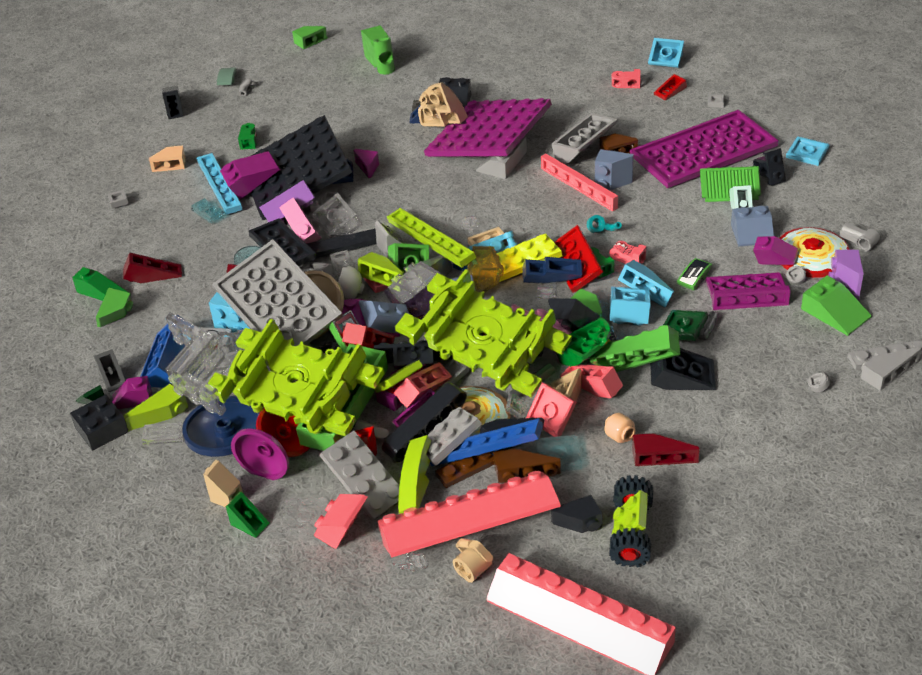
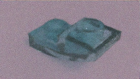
M205 198L191 205V210L209 223H213L225 216V213L215 203L211 205Z

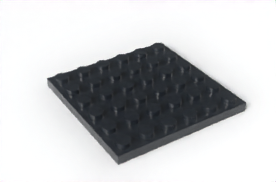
M325 115L316 118L307 125H303L300 129L287 134L282 139L274 141L271 145L253 154L256 155L269 151L280 170L252 190L251 194L261 219L267 220L259 207L302 180L306 182L312 194L352 173Z

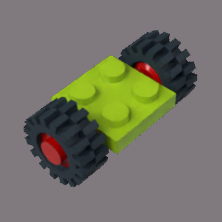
M627 475V479L621 477L620 481L617 480L614 485L613 503L618 508L613 514L614 528L610 538L609 556H611L610 559L612 561L615 560L617 565L622 563L621 566L629 565V567H633V565H636V567H641V564L645 565L650 560L651 539L648 538L646 533L643 535L642 533L646 529L647 511L649 507H652L654 490L649 480L645 482L644 477L638 479L637 475H634V478H631V475Z

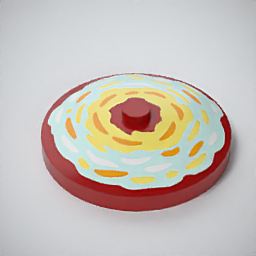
M796 228L784 233L779 238L798 248L795 264L781 266L786 270L792 266H800L805 270L806 277L822 278L827 276L829 272H832L831 257H834L835 250H850L844 239L831 231L821 228Z

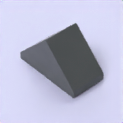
M113 349L94 356L99 374L108 392L118 389L125 382V378Z

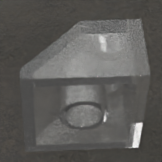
M338 193L310 214L330 238L351 234L363 225L355 212Z
M421 261L416 265L412 262L404 269L406 273L402 276L399 273L391 279L392 284L388 288L398 301L404 304L424 289L439 271Z

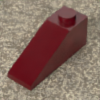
M129 252L123 267V279L130 282L147 283L182 277L181 264Z
M654 433L633 434L632 436L635 466L698 463L699 446Z

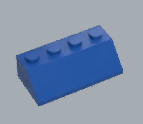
M176 315L156 334L140 377L148 376L151 387L164 388L169 384H176L181 376L179 372L185 365L184 358L190 351L189 341L195 326L179 315Z

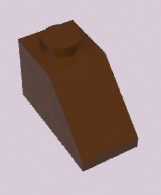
M615 133L600 137L599 150L630 154L631 149L638 147L637 138Z

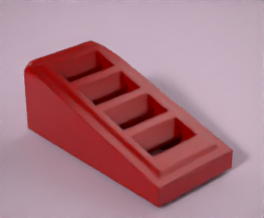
M673 74L654 92V95L667 100L687 88L686 80Z

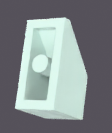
M751 185L735 186L729 190L732 209L753 207Z

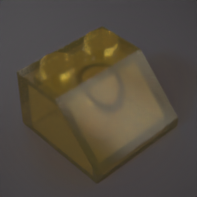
M473 246L472 251L475 253L476 259L468 264L467 270H469V274L473 277L475 290L477 292L484 291L485 293L499 284L500 277L504 274V267L501 265L499 255L493 246Z

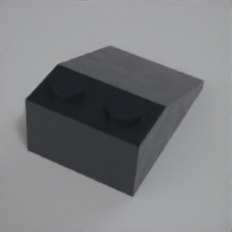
M680 348L679 355L650 363L651 385L665 390H716L713 359Z

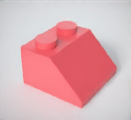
M339 494L335 501L331 499L325 509L327 514L325 517L321 515L314 525L317 527L314 536L337 549L368 497L358 494Z

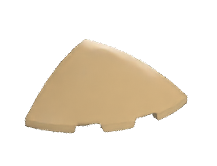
M436 83L429 86L420 96L421 106L418 109V116L422 126L445 127L448 123L461 124L468 117L460 100L444 83Z

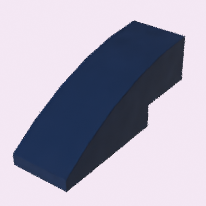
M545 257L544 261L525 259L522 267L523 283L561 282L582 277L581 260L555 257Z

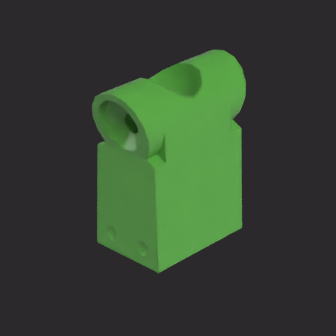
M381 25L361 30L364 55L374 67H377L379 74L393 73L395 66L391 37H388Z

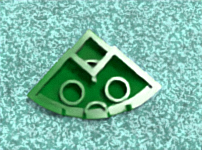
M600 317L570 333L569 335L572 336V339L562 355L556 352L559 362L566 366H577L594 355L610 337L608 322Z

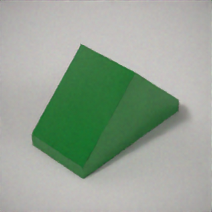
M242 491L226 505L230 525L255 538L269 524V521Z

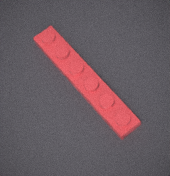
M544 154L541 156L542 170L611 211L618 209V195L550 155Z

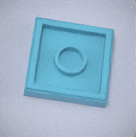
M797 137L786 153V158L818 166L829 149V144Z

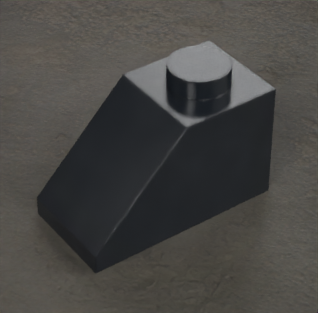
M592 495L551 509V522L553 525L580 533L593 532L602 527V512Z

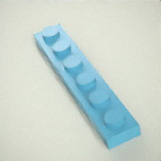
M210 153L197 157L198 164L225 214L228 215L241 211V203L234 192L228 187L214 155Z

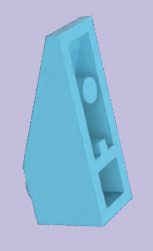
M635 260L625 264L618 279L631 288L649 289L650 299L663 307L668 305L674 292L653 271Z

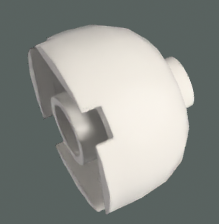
M344 264L338 283L342 288L344 300L355 299L358 293L362 294L364 284L361 283L362 276L356 268Z

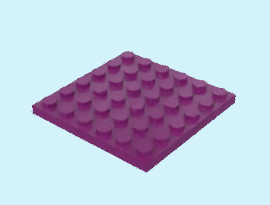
M527 98L505 101L502 99L496 101H470L464 108L468 117L461 124L449 123L424 150V154L429 157L508 156L552 105L551 99L538 98L530 100Z

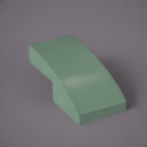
M236 67L221 68L217 77V85H232L234 83Z

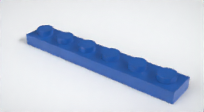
M535 419L467 437L438 465L533 442L539 439L543 423L540 419Z

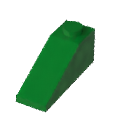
M82 267L72 277L77 293L103 301L108 288L127 292L100 272L86 267Z

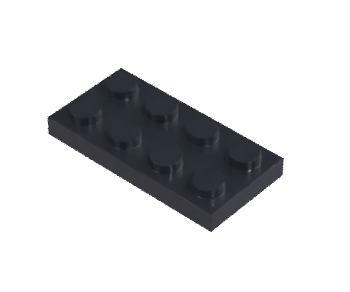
M280 218L249 230V236L260 247H263L273 239L298 266L316 259V253Z

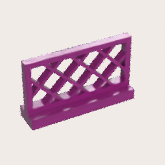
M780 272L706 277L713 310L789 305L790 288L789 285H785Z

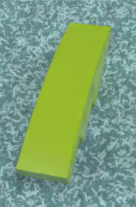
M428 435L410 440L401 472L399 514L404 513V510L415 507L418 509L427 489L429 479L425 474L430 464V459L426 454L431 444V439Z

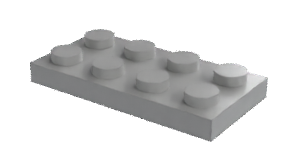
M352 431L321 452L320 457L350 494L368 497L362 509L372 521L399 503L400 486L355 431Z

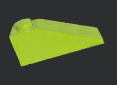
M370 252L358 259V271L362 277L398 290H403V272L387 257Z
M169 384L123 416L128 431L174 418L176 415L183 413L188 408L185 394Z

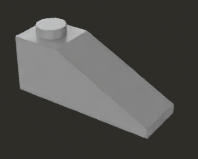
M914 347L876 355L871 360L865 361L862 365L861 379L881 391L918 363L921 348Z

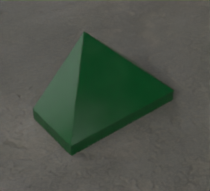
M101 385L84 393L76 401L81 404H88L104 396Z

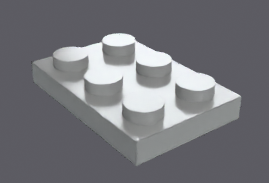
M460 407L451 411L449 416L443 422L437 424L433 431L428 434L431 444L426 455L430 462L437 466L482 425L480 420Z

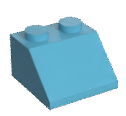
M611 286L610 321L617 324H623L624 322L634 325L648 324L650 310L649 289Z

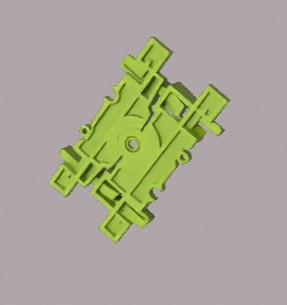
M467 269L463 271L456 281L437 273L427 285V291L435 294L430 300V310L422 320L405 313L395 326V330L409 337V341L413 345L417 343L425 332L424 337L428 342L429 348L440 351L442 359H448L452 355L454 360L470 367L472 372L477 368H482V377L488 376L496 380V388L504 391L511 385L512 389L531 398L542 384V379L527 372L529 369L527 362L532 364L544 347L562 355L572 339V336L553 328V325L556 323L553 309H550L543 320L539 321L541 317L535 314L534 309H531L527 316H525L523 308H517L513 312L511 307L496 301L494 296H491L488 300L483 299L484 291H475V282L471 281L469 270ZM480 333H486L487 335L481 336Z
M270 319L262 332L248 328L243 330L235 343L237 347L245 350H239L230 366L228 376L215 372L205 386V390L207 393L217 395L222 403H225L230 394L233 393L237 396L240 403L251 406L255 413L261 412L263 407H265L267 412L285 418V421L290 416H295L293 418L295 424H307L308 431L313 434H318L325 427L326 431L346 436L356 422L355 416L341 412L350 396L349 390H354L357 383L375 389L384 375L383 368L363 363L366 353L360 344L356 345L351 355L342 352L340 347H337L335 351L334 349H328L323 354L322 350L303 344V341L299 345L294 346L293 338L289 340L284 339L275 320Z

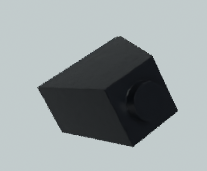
M178 86L163 88L162 95L168 120L184 117Z

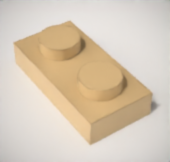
M499 227L467 238L468 244L471 246L502 235L504 232Z

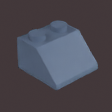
M600 149L595 160V182L608 190L632 183L634 154Z
M768 206L732 209L731 226L738 247L755 245L758 236H774L772 216Z
M359 301L366 326L382 332L399 333L395 330L396 324L405 313L409 314L406 304Z

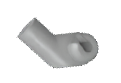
M246 79L239 87V95L246 96L247 88L252 89L255 82L251 79Z

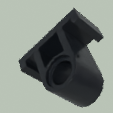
M777 147L764 151V156L753 160V166H759V175L769 178L768 184L770 186L786 181L781 148Z

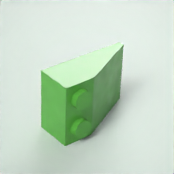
M828 275L803 293L801 305L803 311L847 336L872 318V315L842 283Z

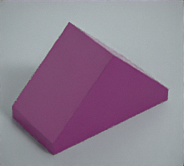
M354 149L355 163L368 178H371L379 166L378 152Z

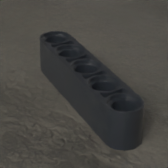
M452 382L444 384L385 439L382 444V451L396 462L404 460L410 440L428 435L433 431L434 427L443 422L451 411L464 404L467 393Z

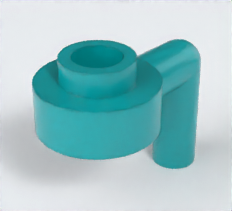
M600 215L591 216L586 224L588 230L592 233H599L603 229L615 231L622 227L621 222L614 224L605 223L604 218ZM593 222H596V224H597V227H596V228L593 227V225H592Z

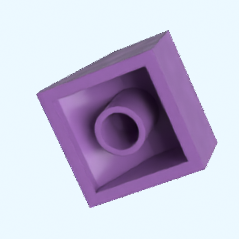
M835 250L834 257H831L832 272H829L828 276L842 283L859 301L864 275L859 250Z

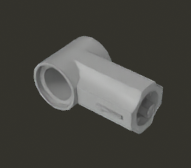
M845 223L840 231V237L856 243L859 249L862 248L866 252L880 240V235L876 230H863L849 223Z

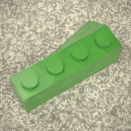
M662 325L652 331L647 330L635 336H626L622 340L609 341L590 357V363L596 366L614 367L616 372L679 355V332L668 325Z

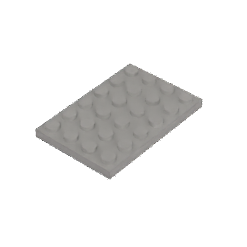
M273 239L212 284L213 288L250 329L262 332L268 321L274 319L284 339L289 340L293 338L294 346L299 345L301 341H303L304 345H307L327 330L331 322L338 321L343 317L342 312Z

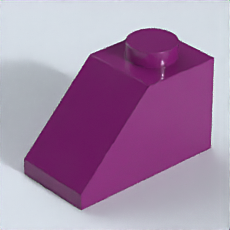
M758 236L753 249L758 264L794 265L798 254V248L776 236Z
M148 376L128 378L112 396V402L117 409L136 407L152 396Z

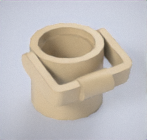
M459 539L455 545L461 553L453 560L454 569L458 575L468 582L476 580L492 565V554L479 541Z

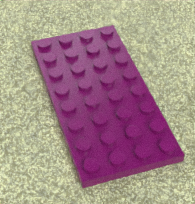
M736 110L630 150V154H634L633 158L666 188H670L699 177L700 169L722 168L778 146V140L740 110Z

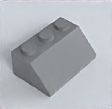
M524 136L508 156H487L476 169V172L506 179L527 152L526 137Z

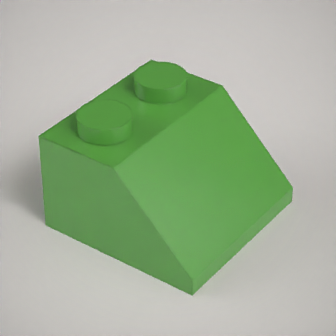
M394 243L388 246V259L403 272V280H405L404 267L429 259V245Z

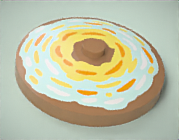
M479 386L460 387L467 393L466 401L460 408L477 417L482 425L496 419L511 418L507 401L497 392ZM479 426L470 436L480 434L481 426Z

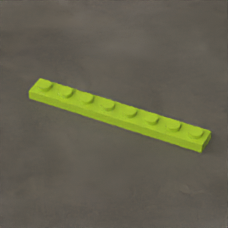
M401 208L387 216L389 223L424 245H429V248L461 268L476 259L473 251Z

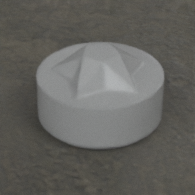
M792 266L787 270V280L791 284L799 285L805 281L806 274L802 267Z
M821 372L811 375L808 379V385L813 392H822L830 384L827 375Z

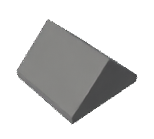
M377 220L375 222L377 246L387 258L388 246L394 243L407 244L400 235Z

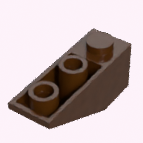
M518 449L493 452L498 483H506L508 479L513 477H527L529 473L534 471H541L548 477L561 474L560 458Z

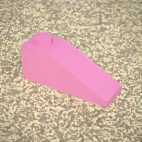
M294 198L279 207L295 234L306 244L321 239V236Z

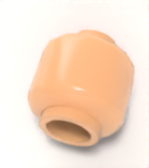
M615 413L605 421L604 430L606 435L617 443L628 442L632 439L633 434H635V423L622 413Z

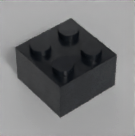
M107 395L70 412L75 429L92 451L129 432L124 416Z

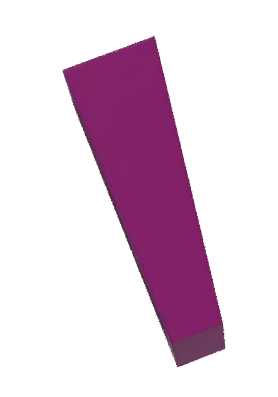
M430 388L392 421L393 424L398 428L435 392Z

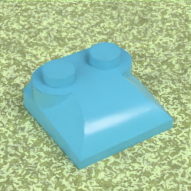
M654 38L648 64L678 68L683 56L684 41Z

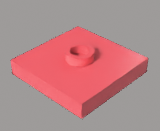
M542 383L526 418H543L544 425L542 430L555 438H560L577 402L547 383Z

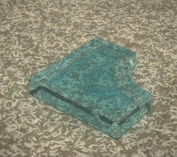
M577 435L546 437L535 440L537 454L560 458L561 471L582 470Z

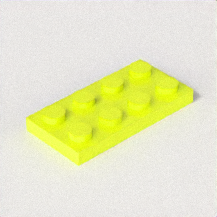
M545 233L499 253L492 254L482 259V264L494 280L499 283L523 273L522 267L525 259L544 261L545 257L560 258L562 257V251Z

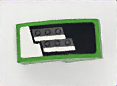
M697 258L693 259L677 280V284L695 290L701 279L704 280L712 264Z

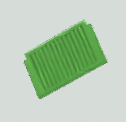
M759 166L700 169L701 192L705 202L730 201L729 190L735 186L751 185L752 200H759L758 196H761Z

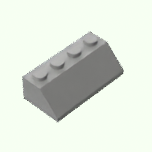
M590 113L552 143L554 158L565 164L570 163L606 134L618 120Z

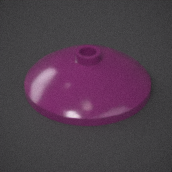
M243 429L233 437L231 442L232 453L237 462L246 471L271 480L280 479L285 475L289 468V458L282 444L272 435L258 429Z

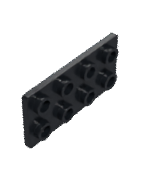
M426 340L418 341L415 345L409 342L374 345V349L385 351L387 363H394V369H401L418 360L423 365L422 367H430L434 365V361L453 359L452 355L448 359H442L440 351L429 348Z

